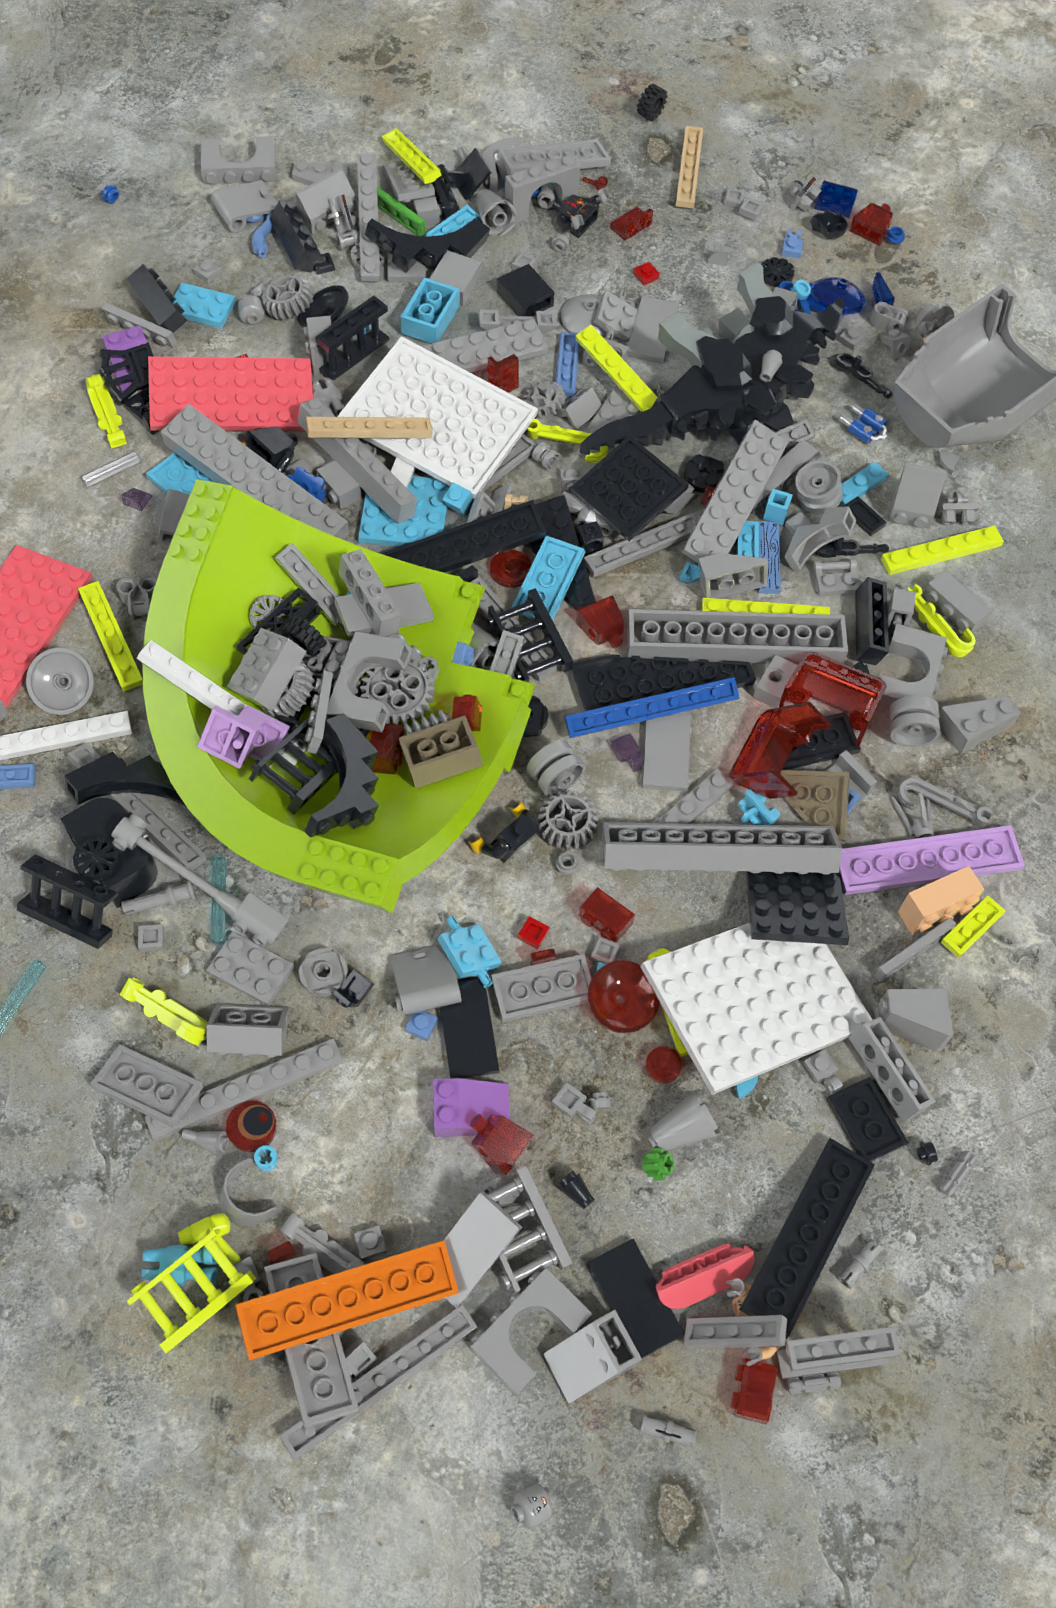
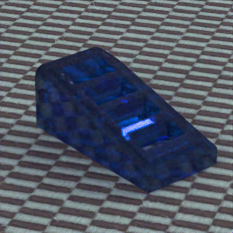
M877 272L872 285L875 305L879 302H885L893 306L895 298L881 273Z

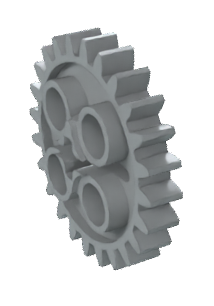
M409 657L405 671L376 667L374 672L366 671L368 678L362 679L365 686L360 687L362 692L361 698L382 701L390 711L385 725H388L391 720H393L395 726L398 725L400 720L405 724L409 718L412 721L415 720L416 714L423 717L422 709L429 710L428 703L434 702L432 696L435 694L434 680L431 679V672L427 671L426 665L420 666L418 659L412 663ZM393 675H399L397 678H390ZM412 685H418L417 688H414V689H410V688H409V687H411ZM386 692L385 695L378 696L379 693ZM401 702H404V703H405V704H404L403 706H401V707L396 706L398 703H401Z

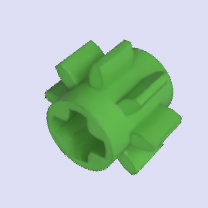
M652 1148L651 1153H646L644 1156L642 1167L647 1176L653 1177V1180H665V1175H670L674 1169V1160L669 1151H663V1148Z

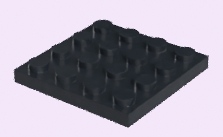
M629 435L570 488L575 496L626 540L631 541L689 488V484Z
M746 871L751 939L848 945L849 933L839 873L821 874L819 872H808L806 874H799L796 872H784L777 874L774 872L751 873Z

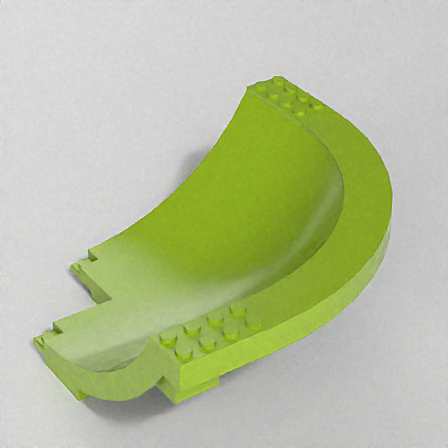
M196 479L153 590L145 627L144 647L152 640L246 705L265 713L261 706L243 699L227 688L232 675L236 672L244 656L237 651L236 646L254 630L250 623L249 612L252 604L258 598L275 595L285 600L297 588L301 589L275 560V557L293 543L339 596L347 595L349 590L339 574L341 555L360 549L365 554L385 588L420 583L434 615L433 622L399 628V633L405 638L406 643L410 647L412 645L416 646L421 651L422 658L427 656L435 658L439 666V674L434 686L435 694L432 695L434 702L428 703L430 709L425 710L423 716L430 721V714L433 713L438 718L439 710H442L445 715L448 710L451 720L466 716L477 743L483 766L416 788L399 741L400 737L407 735L402 720L398 722L397 726L391 720L388 725L384 726L383 732L370 730L366 738L378 751L374 761L375 764L371 770L379 778L371 797L379 807L375 813V819L367 826L362 825L353 829L347 823L343 827L338 826L331 829L324 835L319 834L310 838L305 832L308 821L312 814L325 808L338 795L339 773L333 776L293 815L287 810L292 801L289 799L290 796L263 774H260L253 782L249 780L253 772L251 766L256 761L255 759L249 757L239 769L197 747L212 709L143 663L144 700L148 724L157 754L171 784L200 823L234 853L277 877L315 891L393 913L402 885L424 871L453 844L478 813L496 785L503 771L510 773L531 713V709L528 706L535 685L534 683L513 679L507 674L452 662L457 642L466 643L467 645L471 643L474 635V630L471 626L485 590L483 585L465 582L460 576L417 566L360 547L298 521L258 501L232 485ZM298 597L293 602V607L302 606L306 601ZM265 600L266 604L269 607V600ZM274 601L275 608L278 605V602ZM321 611L320 615L310 624L325 637L352 640L340 628L339 623L334 626ZM254 612L255 616H261V614ZM281 616V618L287 620V616ZM257 621V622H256L257 626H258L262 621ZM250 643V644L246 647L247 650L250 648V646H251L252 643ZM429 665V667H427L426 669L428 671L429 669H433L432 665ZM393 675L390 678H397L398 676ZM307 706L298 721L303 723L306 719L308 720L314 708ZM421 717L415 719V720L419 723V725H420V724H421ZM409 718L407 719V724L412 728V720ZM307 749L304 753L315 762L326 766V761L319 755L307 752ZM298 760L295 767L308 777L310 775L314 777V772ZM275 762L272 767H269L292 786L302 789V784Z

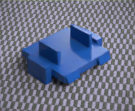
M299 466L296 467L294 475H287L288 478L323 503L327 493L323 490L326 482L324 479L306 472L305 469Z

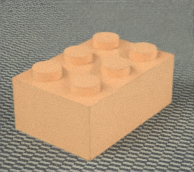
M967 866L908 893L898 914L912 936L919 932L925 934L931 931L934 925L943 923L950 917L954 919V916L958 914L964 916L973 910V905L980 900L979 897L984 888L971 868Z

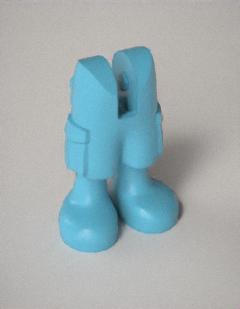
M170 1245L166 1248L144 1250L142 1261L160 1262V1268H142L141 1278L152 1281L190 1249L187 1245ZM205 1246L192 1255L195 1262L208 1265L217 1264ZM183 1263L170 1273L179 1286H184L188 1280L196 1281ZM217 1267L201 1268L215 1287Z

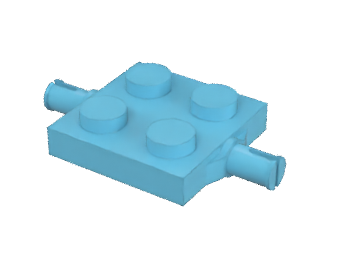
M455 916L447 918L446 922L452 931L441 934L438 941L458 977L477 976L484 988L491 986L493 982L487 971L498 968L502 962L481 925L460 927Z

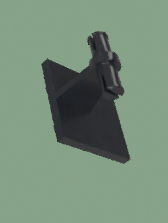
M474 148L456 171L446 170L443 164L438 165L442 175L440 176L441 180L445 181L447 187L455 185L460 188L466 200L470 199L491 174L489 167L477 148Z

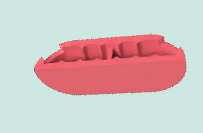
M730 1243L723 1244L669 1267L662 1272L663 1277L656 1284L659 1299L669 1308L680 1309L731 1288L732 1285L726 1284V1281L736 1278L743 1281L750 1274L754 1265L753 1250L748 1246L739 1248L731 1247Z

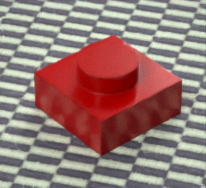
M650 262L634 268L633 271L634 276L643 286L659 279L660 276L658 270Z
M529 916L518 933L517 939L538 950L550 931V927Z

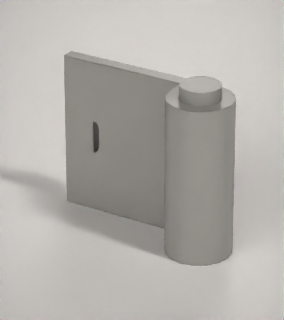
M262 180L219 188L211 195L212 203L232 232L243 230L246 226V218L273 213L277 205L276 200Z
M441 945L390 956L399 991V996L395 997L398 1012L403 1011L404 1015L461 1002L460 990L453 966Z

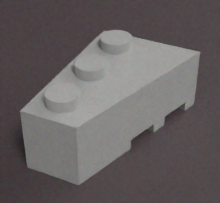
M1005 696L941 707L938 720L942 731L957 750L963 753L1013 727L1021 712L1009 697Z

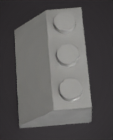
M341 168L296 192L297 209L312 235L335 223L334 219L328 220L327 215L332 214L328 199L345 194V197L351 198L353 204L352 208H349L350 214L357 210L355 193Z
M216 1004L207 1023V1052H214L217 1055L237 1053L242 1056H251L253 1054L266 1057L282 1056L286 1045L289 1007Z

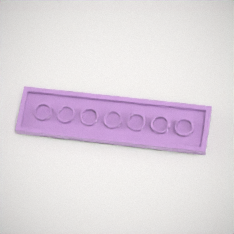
M1009 825L845 848L841 852L839 875L844 895L928 884L967 866L971 868L977 877L1023 870L1025 864L1012 826Z

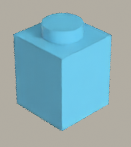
M452 482L442 499L449 509L464 517L474 502L471 491Z
M772 489L763 519L770 522H779L780 525H783L789 510L792 494Z

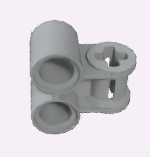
M143 576L138 584L131 578H123L117 583V591L121 602L128 606L130 619H134L135 616L148 615L153 590L157 582L154 576Z

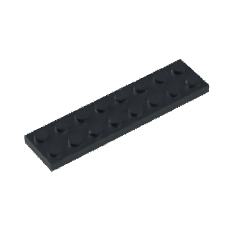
M530 500L381 554L446 573L542 539L547 536L534 501Z
M829 1138L739 1308L740 1311L748 1316L783 1315L787 1318L785 1339L790 1336L875 1166L874 1163Z

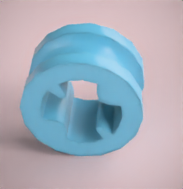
M268 1145L261 1146L254 1154V1161L260 1170L270 1171L277 1166L278 1155L273 1147ZM267 1153H270L272 1161L270 1163L266 1161V1164H262L260 1156L262 1154L266 1156Z

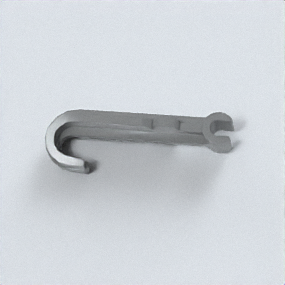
M916 777L903 780L897 791L900 803L911 810L915 808L916 802L906 796L905 792L907 790H912L918 794L922 792L924 797L974 820L975 825L980 828L986 827L993 814L989 807L980 808Z
M293 1213L279 1230L290 1241L293 1242L295 1239L304 1246V1256L317 1253L319 1264L332 1274L366 1265L335 1241L328 1242L326 1231L317 1230L312 1232L304 1226L305 1222Z

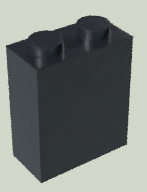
M530 264L497 278V293L517 316L532 317L536 315V311H545L554 306V291Z

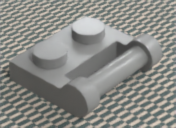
M855 558L838 562L813 561V572L818 596L855 594L856 589L861 585ZM848 569V573H822V571Z

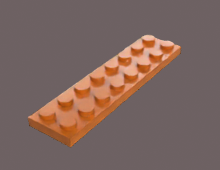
M443 1240L236 1304L235 1308L248 1361L458 1294L459 1291L446 1244Z

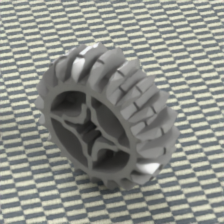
M290 273L287 276L283 274L282 277H277L274 281L270 280L271 284L265 285L266 289L262 291L263 295L261 298L265 311L271 317L276 319L282 318L283 320L287 317L292 319V316H298L301 312L305 313V308H310L309 304L313 302L312 298L314 296L310 282L298 273L295 275Z
M300 662L273 711L261 708L265 713L274 718H278L279 715L286 717L289 715L294 716L295 711H301L302 705H307L306 700L311 697L309 693L314 689L312 684L315 681L312 678L313 673L304 663Z
M569 789L566 795H563L560 791L557 793V797L551 794L549 801H543L537 816L540 820L538 830L542 832L543 839L549 838L548 843L550 845L556 842L558 849L565 845L567 851L570 849V845H573L576 850L579 848V843L585 846L588 840L594 838V833L598 830L597 824H599L597 808H593V801L587 802L586 795L580 798L578 791L574 795H570ZM559 809L561 810L560 814H557L554 818L550 819L551 815L555 811ZM582 822H586L583 828L576 831L577 826L581 825Z

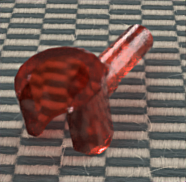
M604 176L599 177L598 180L583 177V182L593 184L597 190H600L607 186L608 179Z

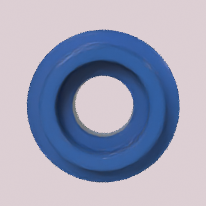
M115 185L106 186L102 191V199L110 204L114 203L120 194Z
M898 226L892 227L886 234L887 240L892 244L902 243L905 239L904 230Z

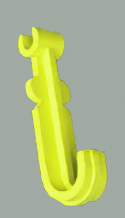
M90 375V377L85 379L86 387L99 420V428L107 430L108 434L106 435L111 449L127 444L123 430L119 429V426L123 423L122 418L117 415L116 408L108 390L105 389L101 375Z
M537 419L532 420L527 431V437L530 439L543 437L578 445L592 434L564 429L559 426L544 425ZM601 446L598 453L586 455V462H600L607 455L608 446Z
M915 584L912 589L910 587L907 588L908 591L916 592L914 608L919 613V620L922 623H927V628L932 634L947 638L945 646L948 647L947 652L955 657H964L970 653L976 642L973 633L966 629L963 631L960 640L942 616L935 613L934 604L926 603L921 597L922 589L919 585Z
M135 977L132 979L128 978L120 996L128 1001H137L142 1004L146 1016L154 1017L157 1015L158 1021L177 1032L178 1036L196 1046H200L202 1040L207 1038L208 1022L173 999L166 1000V994L163 990L151 992L143 987L145 984Z

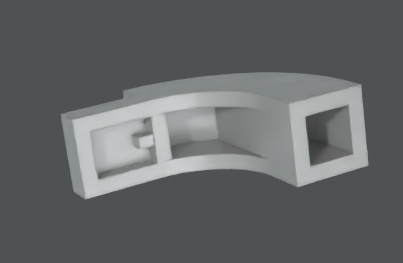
M519 137L506 138L494 142L482 154L484 161L491 171V174L485 180V184L489 185V189L492 192H497V171L499 170L494 155L497 154L498 148L521 146Z

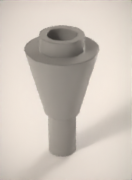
M184 1129L182 1132V1139L196 1142V1144L215 1156H220L222 1152L224 1153L229 1145V1138L225 1131L196 1132Z

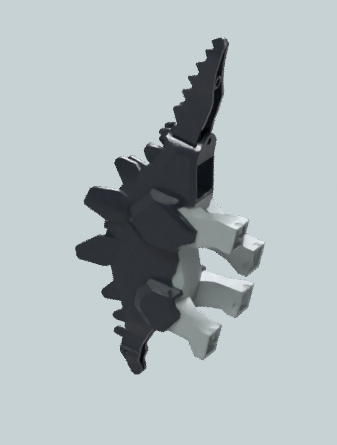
M756 262L739 273L737 291L742 295L749 309L751 321L745 318L742 310L737 307L719 319L718 335L722 339L714 337L708 326L702 330L694 328L679 311L660 322L658 340L669 349L686 358L692 367L669 390L660 395L650 409L636 415L615 420L589 435L580 444V454L590 455L592 449L599 451L601 446L614 448L615 444H620L629 435L645 447L648 445L662 446L663 440L669 435L684 440L685 433L690 432L693 436H697L698 430L705 429L708 437L713 441L717 440L720 433L719 430H729L739 446L748 430V426L754 420L758 422L763 421L766 427L775 432L795 424L789 407L783 401L787 394L791 397L810 398L814 390V383L811 380L813 373L804 368L802 364L805 362L815 366L818 365L820 361L818 356L820 348L815 345L818 344L822 349H825L827 346L826 336L832 341L836 339L835 331L840 323L844 301L841 298H837L834 304L828 305L823 312L816 314L792 311L782 297L775 296L764 284L763 266ZM769 350H775L782 355V364L772 377V380L764 382L760 379L763 355Z

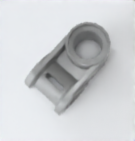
M879 302L874 307L870 324L875 328L888 332L894 330L896 324H898L897 329L903 333L905 331V323L909 320L910 315L905 309L897 308L885 302Z

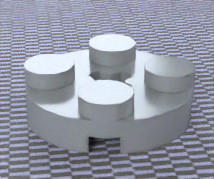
M946 302L928 305L917 317V331L918 327L927 321L933 323L932 331L939 329L955 317L953 309Z
M320 948L308 953L305 957L306 959L299 967L300 981L309 994L314 997L334 995L332 991L335 988H340L348 977L347 963L342 955L332 952L331 949ZM325 967L326 971L330 970L326 977L317 975L320 973L321 968Z

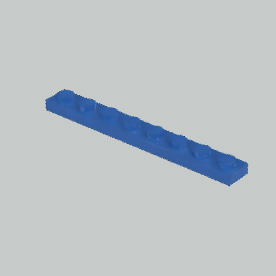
M735 677L576 713L565 716L564 719L570 739L738 700L740 697Z

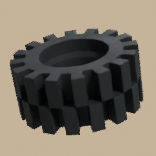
M652 83V85L650 84L648 88L644 89L645 92H642V97L639 98V104H637L638 114L649 121H654V119L658 118V114L660 115L662 113L661 110L665 108L664 104L667 102L665 99L668 98L666 90Z
M297 615L293 616L282 629V633L286 635L285 637L307 651L306 654L308 656H315L326 642L323 635L313 625H310L307 620L304 621L302 617Z

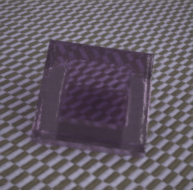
M132 488L121 495L124 505L139 511L144 509L152 497L151 494L136 488Z

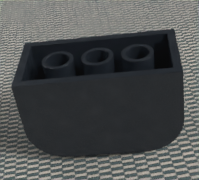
M97 798L60 818L77 848L79 844L92 837L97 838L99 836L113 841L115 838L111 835L116 826L124 817L129 818L132 813L129 812L127 814L123 807L113 799ZM145 833L143 838L150 841L149 837ZM138 845L133 850L128 847L124 851L118 849L120 862L117 869L107 878L98 880L101 885L118 892L117 897L112 901L116 908L122 906L121 901L133 899L147 891L156 881L158 869L155 860L151 854ZM104 866V867H103L104 870H109V869H110V868L107 867V866ZM99 869L95 870V875H97L99 873Z

